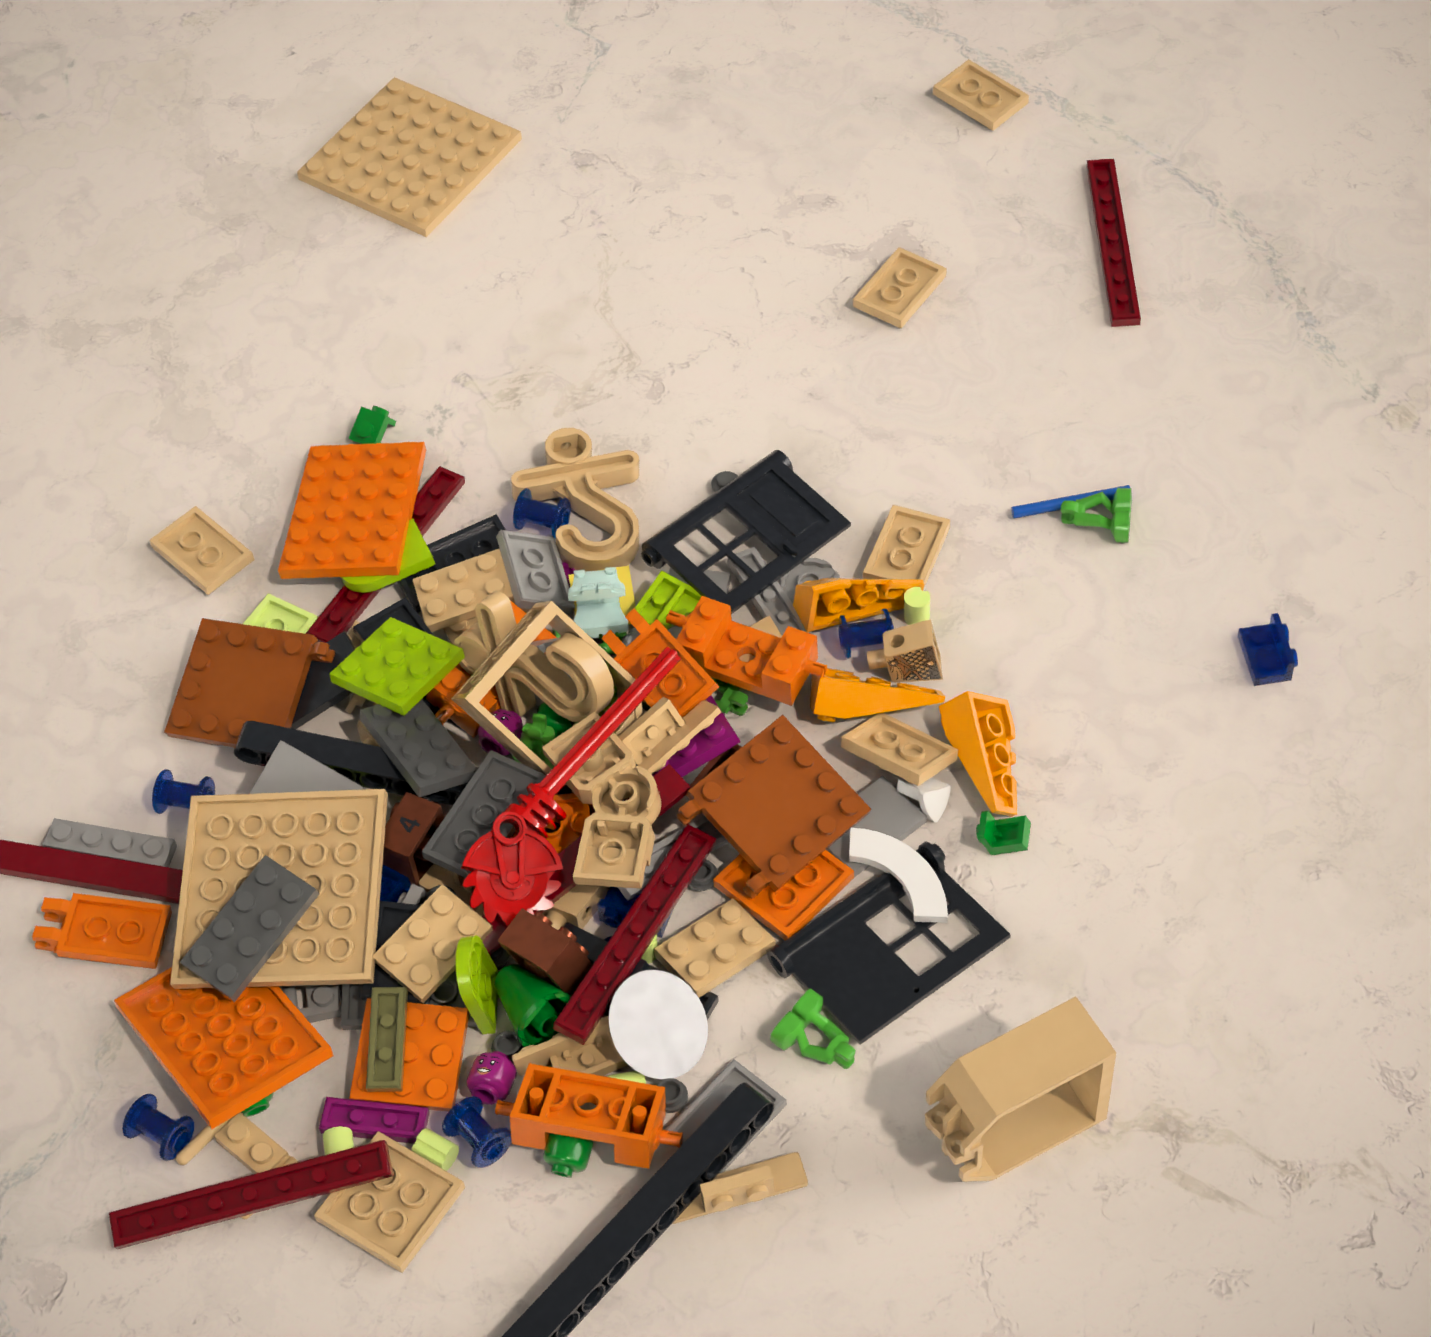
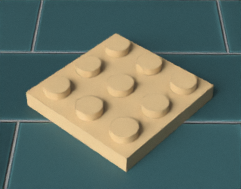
M378 1131L370 1143L381 1140L387 1142L394 1176L330 1193L314 1216L316 1221L403 1273L465 1189L464 1181Z

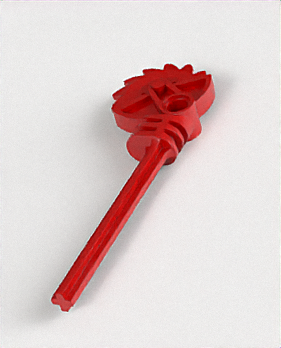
M667 646L540 783H529L526 787L528 795L519 794L517 796L519 805L511 803L497 816L491 831L480 837L471 846L465 856L461 869L472 872L464 879L462 886L464 888L475 887L471 895L470 907L474 909L483 903L484 916L489 924L494 921L496 914L508 927L522 908L533 915V911H545L553 908V902L545 897L556 892L561 886L560 881L550 880L554 873L562 872L563 866L557 851L546 840L548 835L544 829L547 827L555 830L556 825L553 819L556 818L564 821L567 817L565 811L553 798L678 664L681 658L674 649L671 650ZM505 823L512 824L517 830V836L514 838L504 837L500 833V826Z

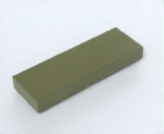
M406 987L372 988L366 1081L368 1092L403 1091L408 990Z

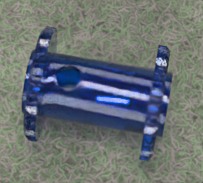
M526 488L520 492L513 511L514 527L522 530L526 522L552 528V535L556 539L557 529L569 523L571 513L570 501L567 498H562L558 505L533 500L530 489Z
M882 609V619L847 624L844 615L839 617V640L841 649L847 659L851 658V648L883 644V633L894 629L888 610Z
M164 769L159 773L154 783L152 806L158 814L164 813L168 805L190 809L191 796L215 795V783L208 776H205L199 785L174 781L172 772Z
M145 1094L139 1097L127 1111L122 1125L123 1134L130 1139L140 1134L145 1135L160 1145V1158L165 1161L173 1160L190 1142L194 1132V1121L187 1115L180 1117L177 1121L157 1110L158 1102L155 1095Z
M472 1096L459 1101L449 1110L443 1120L442 1130L448 1137L461 1135L474 1149L471 1156L472 1164L477 1168H484L498 1161L506 1153L511 1144V1131L506 1127H499L494 1130L481 1116L483 1111L481 1099Z

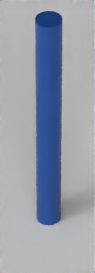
M1125 485L1011 507L1013 519L1057 511L1061 510L1063 501L1076 502V499H1082L1099 492H1103L1109 500H1113L1117 488H1130V486Z

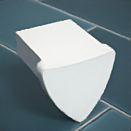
M903 778L898 779L897 792L919 801L921 810L927 816V819L935 823L938 822L946 808L951 785L934 778L928 779L919 786L911 784Z

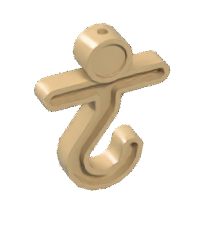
M561 428L554 431L545 441L546 465L520 470L512 475L513 499L518 503L524 504L561 497L569 503L574 512L612 535L607 540L593 542L584 538L578 528L573 525L560 526L556 531L557 549L562 562L567 563L571 569H585L586 572L603 570L605 567L629 565L635 559L639 550L638 518L630 507L601 489L635 482L639 478L638 454L631 450H624L592 456V441L588 434L582 430Z
M494 591L476 605L475 611L478 622L454 640L453 644L463 648L465 658L459 664L471 676L516 626L511 602L501 591ZM571 633L563 634L548 646L546 655L538 647L530 644L495 684L501 709L513 711L520 717L535 706L536 699L534 693L558 715L572 722H580L595 711L597 714L610 704L614 696L613 679L607 664L591 645Z

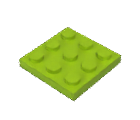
M390 617L331 671L329 675L333 684L405 716L465 657L463 648Z

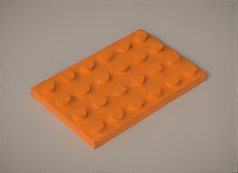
M402 442L310 446L278 568L280 578L399 575L409 520L412 519L427 451L425 443Z
M171 967L114 1000L118 1011L211 1129L216 1128L334 1056L330 1045L279 986L246 987L237 1000L233 1002L215 988L174 989L170 985Z

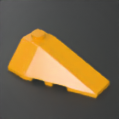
M822 578L806 581L796 585L793 607L805 630L810 632L904 609L905 592L912 587H920L923 591L924 582L917 579Z
M827 668L824 678L813 674L811 676L810 709L813 714H817V719L835 722L836 717L847 719L944 703L945 695L940 690L907 683H897V687H891V682L873 676L866 678V681H862L860 677L854 675V672Z
M966 691L941 704L939 710L945 735L952 747L958 749L960 761L991 813L1011 817L1017 815L1016 780L1011 775V765L1016 763V754L1011 752L1010 741L1015 739V727L1008 700Z

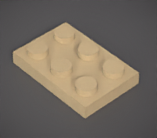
M969 59L933 86V95L992 131L1029 103L1028 94Z
M898 247L853 298V307L898 328H902L946 277L947 268Z
M892 505L864 568L863 579L923 580L925 588L950 529V519Z
M197 506L149 540L155 551L207 595L211 594L255 560L253 553Z
M500 549L413 579L425 624L431 632L477 617L476 605L494 591L503 592L510 601L515 603Z
M878 713L843 735L841 740V748L917 786L957 761L958 749L885 713Z
M442 884L378 949L373 958L378 966L399 984L406 987L420 1002L424 1003L456 970V950L460 938L479 936L483 941L493 931L492 925Z
M732 898L655 947L654 957L671 974L685 981L700 998L766 955L767 950L776 944V940Z

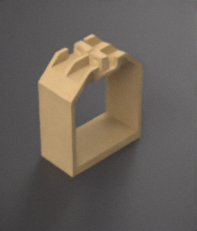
M552 601L536 603L451 698L518 761L545 775L552 769L479 703L541 631L549 624L561 636L565 633H571L591 645L608 666L613 684L617 687V698L636 680ZM642 702L614 731L617 736L622 734L642 716Z
M1075 996L959 1057L926 1091V1101L929 1106L938 1101L939 1104L925 1113V1125L940 1140L942 1139V1151L945 1156H949L954 1165L964 1162L965 1165L959 1168V1177L963 1182L993 1181L1107 1119L1116 1051Z

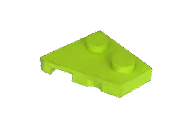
M661 571L635 609L649 625L658 619L666 629L675 626L666 623L669 611L672 610L687 616L694 610L701 595L692 586Z

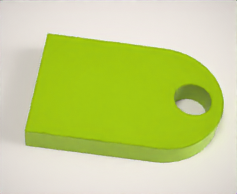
M414 519L409 520L399 575L341 577V580L352 591L361 593L372 592L435 565V561Z
M465 936L460 938L456 950V976L459 992L481 1033L494 1034L496 1033L498 994L494 987V981L499 971L480 937Z

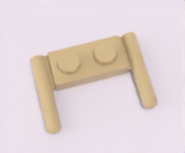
M241 1112L214 1129L207 1125L175 1157L177 1163L184 1166L214 1138L218 1144L253 1174L298 1163L294 1157L290 1156L285 1149ZM252 1214L240 1218L248 1219Z

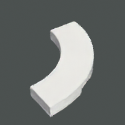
M851 828L849 862L867 864L885 873H891L903 885V889L910 899L914 922L948 923L947 902L941 882L929 863L907 844L889 835L868 829Z

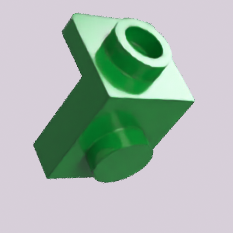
M373 405L372 410L361 406L348 439L360 444L381 443L387 425L395 426L396 421L388 417L389 411Z
M982 811L980 824L976 827L977 839L991 855L1028 850L1031 822L1026 815L995 820L989 811Z

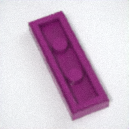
M326 1097L319 1130L323 1134L326 1130L333 1127H348L352 1130L353 1137L373 1139L379 1131L396 1142L415 1144L418 1134L427 1128L430 1112L427 1107Z

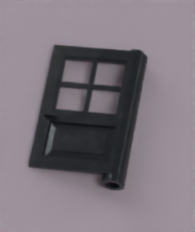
M774 450L644 542L641 546V556L650 567L659 569L668 564L701 596L730 605L732 614L851 526V522L793 472L791 461L782 451ZM724 509L748 529L747 532L727 546L703 525ZM696 529L720 550L698 567L674 546ZM754 535L778 556L756 573L732 552ZM725 556L750 577L728 594L703 573Z
M925 841L919 845L916 852L929 863L940 880L946 901L949 903L947 905L948 915L956 910L980 933L956 951L952 952L929 929L937 922H914L913 913L899 900L906 895L903 885L891 873L884 872L779 945H774L766 952L771 965L781 977L787 978L793 975L807 990L812 989L821 995L823 1007L860 1045L1011 938L1010 933L945 872V854L935 843L931 844ZM893 904L916 928L888 946L866 922ZM920 934H923L946 958L918 976L895 952Z

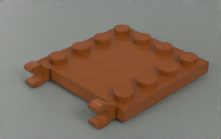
M202 618L164 733L173 738L235 748L243 723L246 721H257L291 728L311 661L332 663L335 650L329 649L330 645L327 643L318 642V639L311 634Z
M781 715L689 789L686 796L690 800L679 808V813L675 817L685 826L702 812L757 872L756 875L746 882L747 886L743 888V891L753 899L768 885L774 892L778 891L866 817L872 809L784 715Z

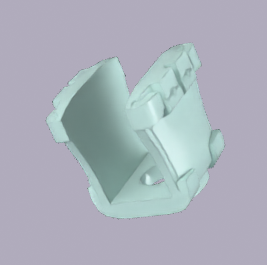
M605 567V570L586 572L585 569L574 570L573 585L568 589L569 601L577 602V612L573 621L591 638H599V634L604 636L609 630H612L614 634L615 632L624 633L628 631V620L623 614L619 602V597L626 596L625 585L619 581L616 567Z

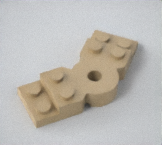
M596 711L542 747L544 755L554 767L597 722L600 716ZM613 732L566 783L583 804H593L595 813L585 819L573 880L575 884L641 889L645 868L650 866L655 840L652 824L660 813L661 798L652 774L646 769L636 766L632 752Z

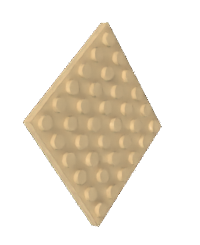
M394 77L297 171L299 180L427 238L522 140L521 131Z
M366 789L191 796L170 985L174 989L213 988L186 969L180 961L265 855L317 889L319 895L247 987L373 984L375 970L373 956L376 953L388 799L386 790Z

